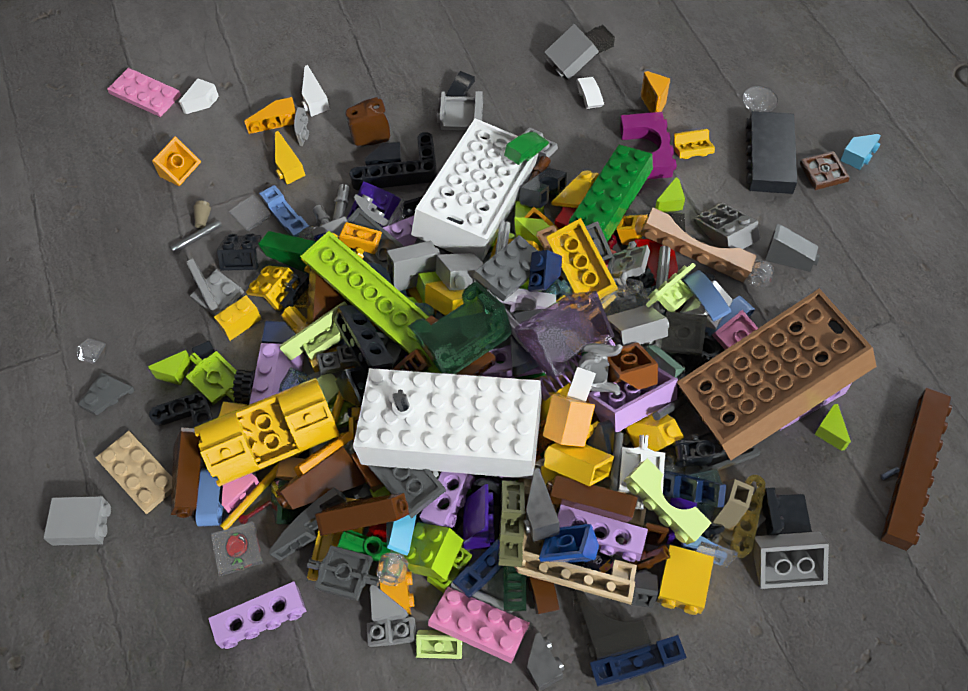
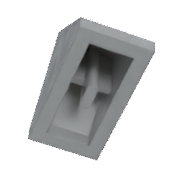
M370 586L373 622L385 619L393 621L409 617L404 608L378 587Z

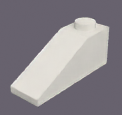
M306 65L302 88L304 101L301 103L305 111H308L312 117L330 110L325 93L309 66Z

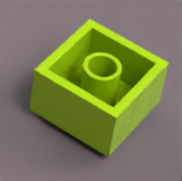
M417 522L413 530L409 553L407 556L402 554L399 562L403 565L406 564V567L414 574L446 580L464 540L449 527Z

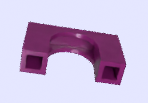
M663 112L621 115L620 132L622 140L647 139L654 142L659 148L652 153L653 170L647 179L672 177L677 164L676 159L672 157L673 146L670 145V132L666 130L667 119H664Z

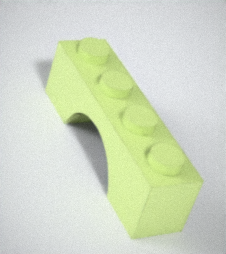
M648 458L640 462L623 480L627 484V488L643 500L646 508L654 511L659 516V520L663 525L670 527L675 532V537L680 542L686 544L695 542L709 527L711 522L696 507L681 510L671 506L664 498L661 490L663 473Z

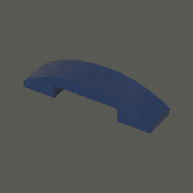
M499 535L498 539L471 567L468 566L453 581V584L468 598L479 591L504 567L498 565Z
M679 635L657 641L656 644L619 656H609L591 662L590 666L598 687L656 671L682 661L687 657Z

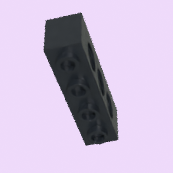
M353 305L338 306L334 322L366 380L369 368L391 370L394 363L393 358L389 355L384 342L378 336L370 320Z

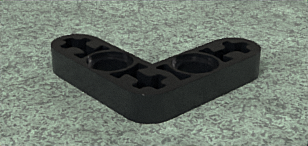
M200 392L157 405L149 412L151 421L157 426L166 425L192 416L194 427L203 424L198 423V419L202 415L208 416L206 422L213 420L209 401ZM197 400H201L200 405H196ZM178 405H183V406H184V409H183L182 412H180V413H175V412H174V409H175ZM162 413L161 418L158 419V414Z

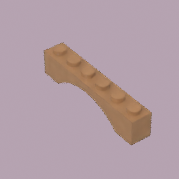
M653 207L640 232V235L661 245L669 246L670 249L741 282H744L751 273L756 259V255L741 248H718L699 242L685 233L670 215Z

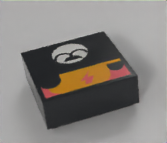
M599 550L596 559L585 562V565L588 569L608 574L612 571L613 560Z

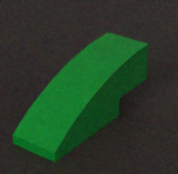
M528 132L506 145L504 156L520 165L524 160L529 161L549 144V141L535 132Z

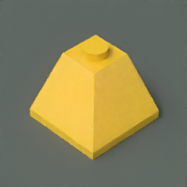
M588 170L582 171L551 202L552 205L578 208L599 176V173H591Z
M653 413L625 428L634 448L639 447V435L649 436L647 448L655 452L684 438L675 419L668 414L659 420H655Z

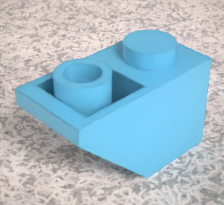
M881 135L853 137L845 148L840 161L860 170L864 164L867 165L873 156L871 153H876L880 146L878 141Z

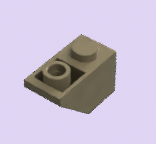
M736 479L723 481L722 484L726 485L724 507H715L711 521L715 525H723L725 529L730 531L735 528L748 510L754 487Z

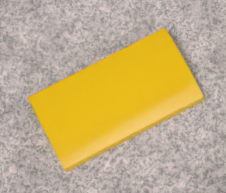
M581 218L546 237L553 252L562 256L561 267L581 306L618 290Z

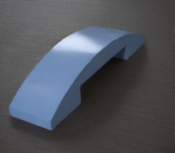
M275 185L259 193L271 213L291 236L297 237L310 229L305 220L298 216L286 202L283 194Z
M700 270L691 273L681 280L702 304L705 312L713 322L731 313L729 306L716 287Z

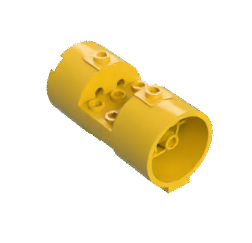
M316 378L194 427L196 437H201L198 444L200 453L211 476L218 477L216 483L219 487L340 436Z

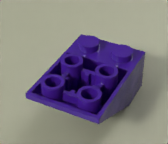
M364 181L357 194L360 197L364 194L372 198V203L377 206L376 209L384 213V218L389 220V222L394 217L402 200L396 195ZM356 200L354 201V203H353V205H352V208H351V210H350V212H349V214H348V216H347V219H348V218L357 210V208L359 207V205L357 204Z
M488 484L483 485L466 498L463 517L464 549H488L490 542H494L493 492H489Z

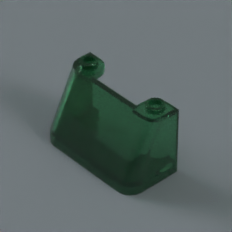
M477 281L464 289L462 293L464 304L434 324L430 325L426 319L422 318L408 325L412 336L442 374L458 373L505 341L511 334L512 328L504 304Z

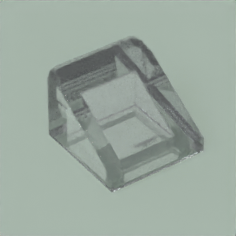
M88 338L77 346V357L79 360L94 364L106 345L103 342Z

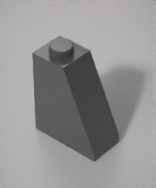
M777 224L765 261L811 272L813 265L817 266L820 254H817V245L786 227Z

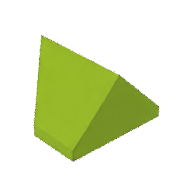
M514 217L516 237L520 235L523 239L534 241L542 247L536 234L538 231L550 226L543 219Z

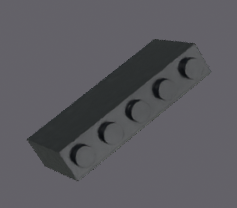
M751 111L750 118L746 119L745 128L748 129L746 133V142H748L746 156H749V159L746 162V169L749 170V173H747L746 183L749 184V191L793 194L797 185L794 114Z

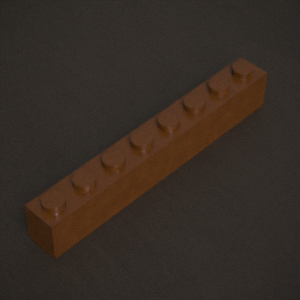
M926 388L918 399L880 540L882 542L907 551L912 545H916L919 540L920 533L917 530L918 526L922 525L925 517L922 510L929 501L930 495L927 494V490L931 488L934 481L932 471L936 469L939 458L936 455L943 445L941 435L945 433L948 426L945 420L952 410V405H949L951 396Z

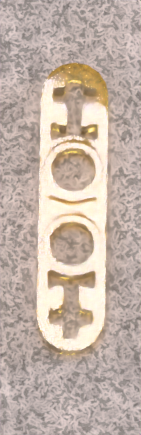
M751 475L744 482L752 486L751 483L753 481L756 482L758 488L754 491V495L751 498V501L755 503L756 509L754 511L747 510L733 530L730 549L735 556L740 558L746 557L753 549L765 492V481L759 475ZM743 520L748 521L751 524V531H744L740 526V522ZM742 537H746L743 546L747 549L740 551V547L736 544L741 542Z

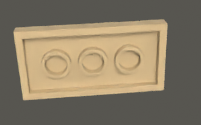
M130 431L126 432L95 457L146 514L172 493V476Z

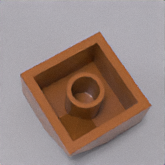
M638 342L623 346L621 353L616 356L607 357L609 363L608 382L618 383L625 381L638 390L658 384V363Z

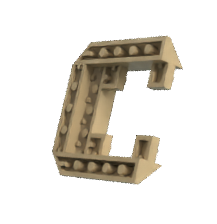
M545 458L535 462V469L539 468L541 472V465L544 466ZM610 475L593 485L609 489ZM519 478L518 482H524V520H527L526 509L533 479ZM643 506L644 509L642 510L639 508L635 509L633 518L627 523L643 528L646 507ZM524 528L522 567H514L519 574L632 604L637 565L615 559L611 575L568 562H540L539 556L545 539L533 542L531 534H527Z

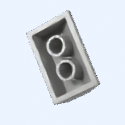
M820 532L754 536V561L760 588L828 584L829 543Z

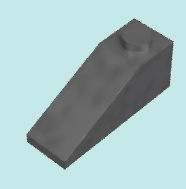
M539 468L534 470L526 509L527 520H523L525 531L527 534H531L533 542L559 535L560 524Z

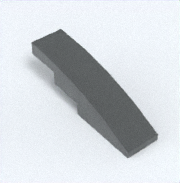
M334 487L314 501L285 529L269 550V554L281 561L316 539L314 530L318 528L315 514L339 503L346 502L345 495Z

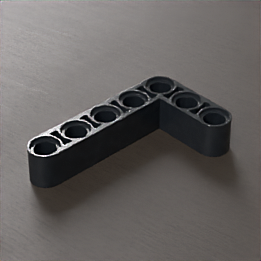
M422 132L417 137L420 160L352 168L349 173L352 187L355 190H360L363 181L378 188L433 182L437 177V167L432 134Z

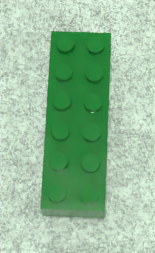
M618 145L572 215L569 224L580 218L585 226L598 221L608 242L653 170L652 153Z

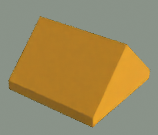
M646 71L643 77L641 98L650 113L662 112L667 101L670 78Z
M176 136L152 160L159 177L177 186H180L201 163Z
M552 394L543 436L561 445L585 447L595 404Z

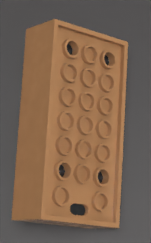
M819 288L677 381L690 405L731 461L877 366L873 347Z

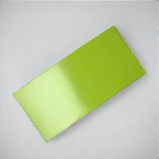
M461 547L447 579L427 577V581L442 593H445L447 587L451 586L453 580L460 575L468 564L472 554Z

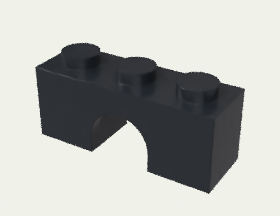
M552 168L545 169L520 187V204L537 209L542 208L549 202V194L559 195L566 188L567 172Z

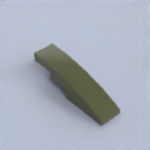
M502 480L498 565L522 567L523 520L525 515L524 482Z

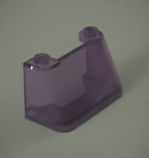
M597 291L570 294L514 328L518 339L546 376H551L552 378L564 373L563 370L566 368L564 363L579 354L583 346L590 343L608 344V341L615 337Z

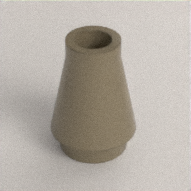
M196 201L195 205H193L195 227L202 229L206 227L211 207L206 201Z

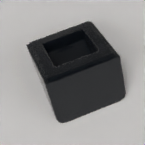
M210 341L192 348V352L196 353L202 360L215 352Z

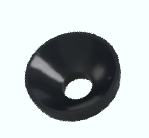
M489 475L476 479L471 486L472 492L474 493L483 485L488 484L489 492H493L494 505L500 506L502 480Z

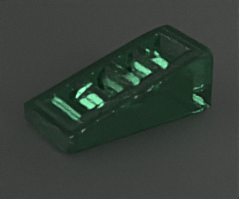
M503 566L504 611H526V575L519 574L513 566ZM508 581H521V583H508ZM508 590H521V592H508ZM508 599H522V601H508Z

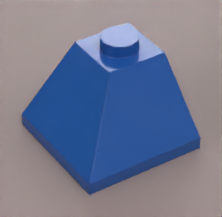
M592 525L559 527V535L545 538L539 556L540 562H588L595 560L599 543Z

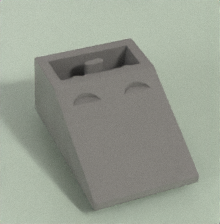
M725 203L717 204L714 208L694 217V221L718 248L744 249L760 240L758 221Z

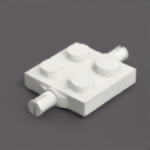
M639 435V447L637 448L622 447L618 492L630 493L638 497L635 509L639 508L640 510L644 509L643 500L637 494H633L623 480L640 462L647 458L663 473L664 477L665 453L648 449L649 436ZM662 477V480H661V490H662V493H663V477Z

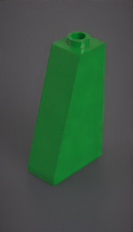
M268 231L258 245L267 257L306 273L304 269L307 264L301 260L300 256L315 244L316 241Z

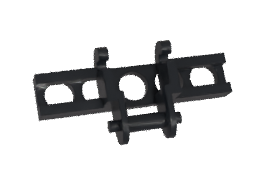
M306 272L301 279H299L297 274H292V279L288 283H284L287 295L280 302L283 310L289 306L292 307L309 287L310 273ZM294 282L298 284L295 290L291 286Z

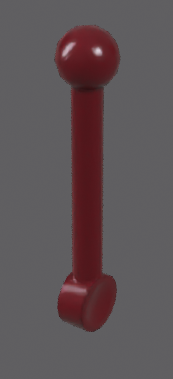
M273 495L269 501L249 514L239 516V522L246 524L250 517L272 503H277L276 497L278 496Z

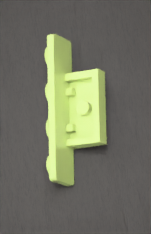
M694 263L689 267L684 265L677 273L673 274L668 279V282L665 281L648 296L650 300L646 306L649 308L658 300L665 309L673 314L694 295L681 280L696 265Z
M342 302L338 306H345L347 304L346 302ZM338 306L279 346L289 360H293L304 351L312 360L316 357V354H322L325 350L343 339L334 322Z

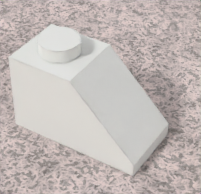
M197 79L180 99L179 103L183 112L188 114L210 108L219 95L214 84Z

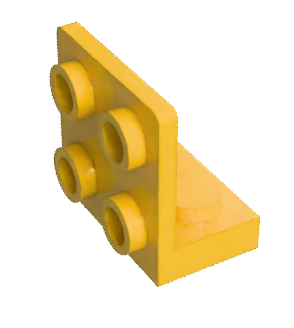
M266 266L261 270L258 278L250 283L246 293L251 296L264 297L275 310L280 311L283 307L280 305V302L287 295L284 283H288L292 279L291 275L294 273L288 267ZM294 282L291 286L295 290L298 284Z

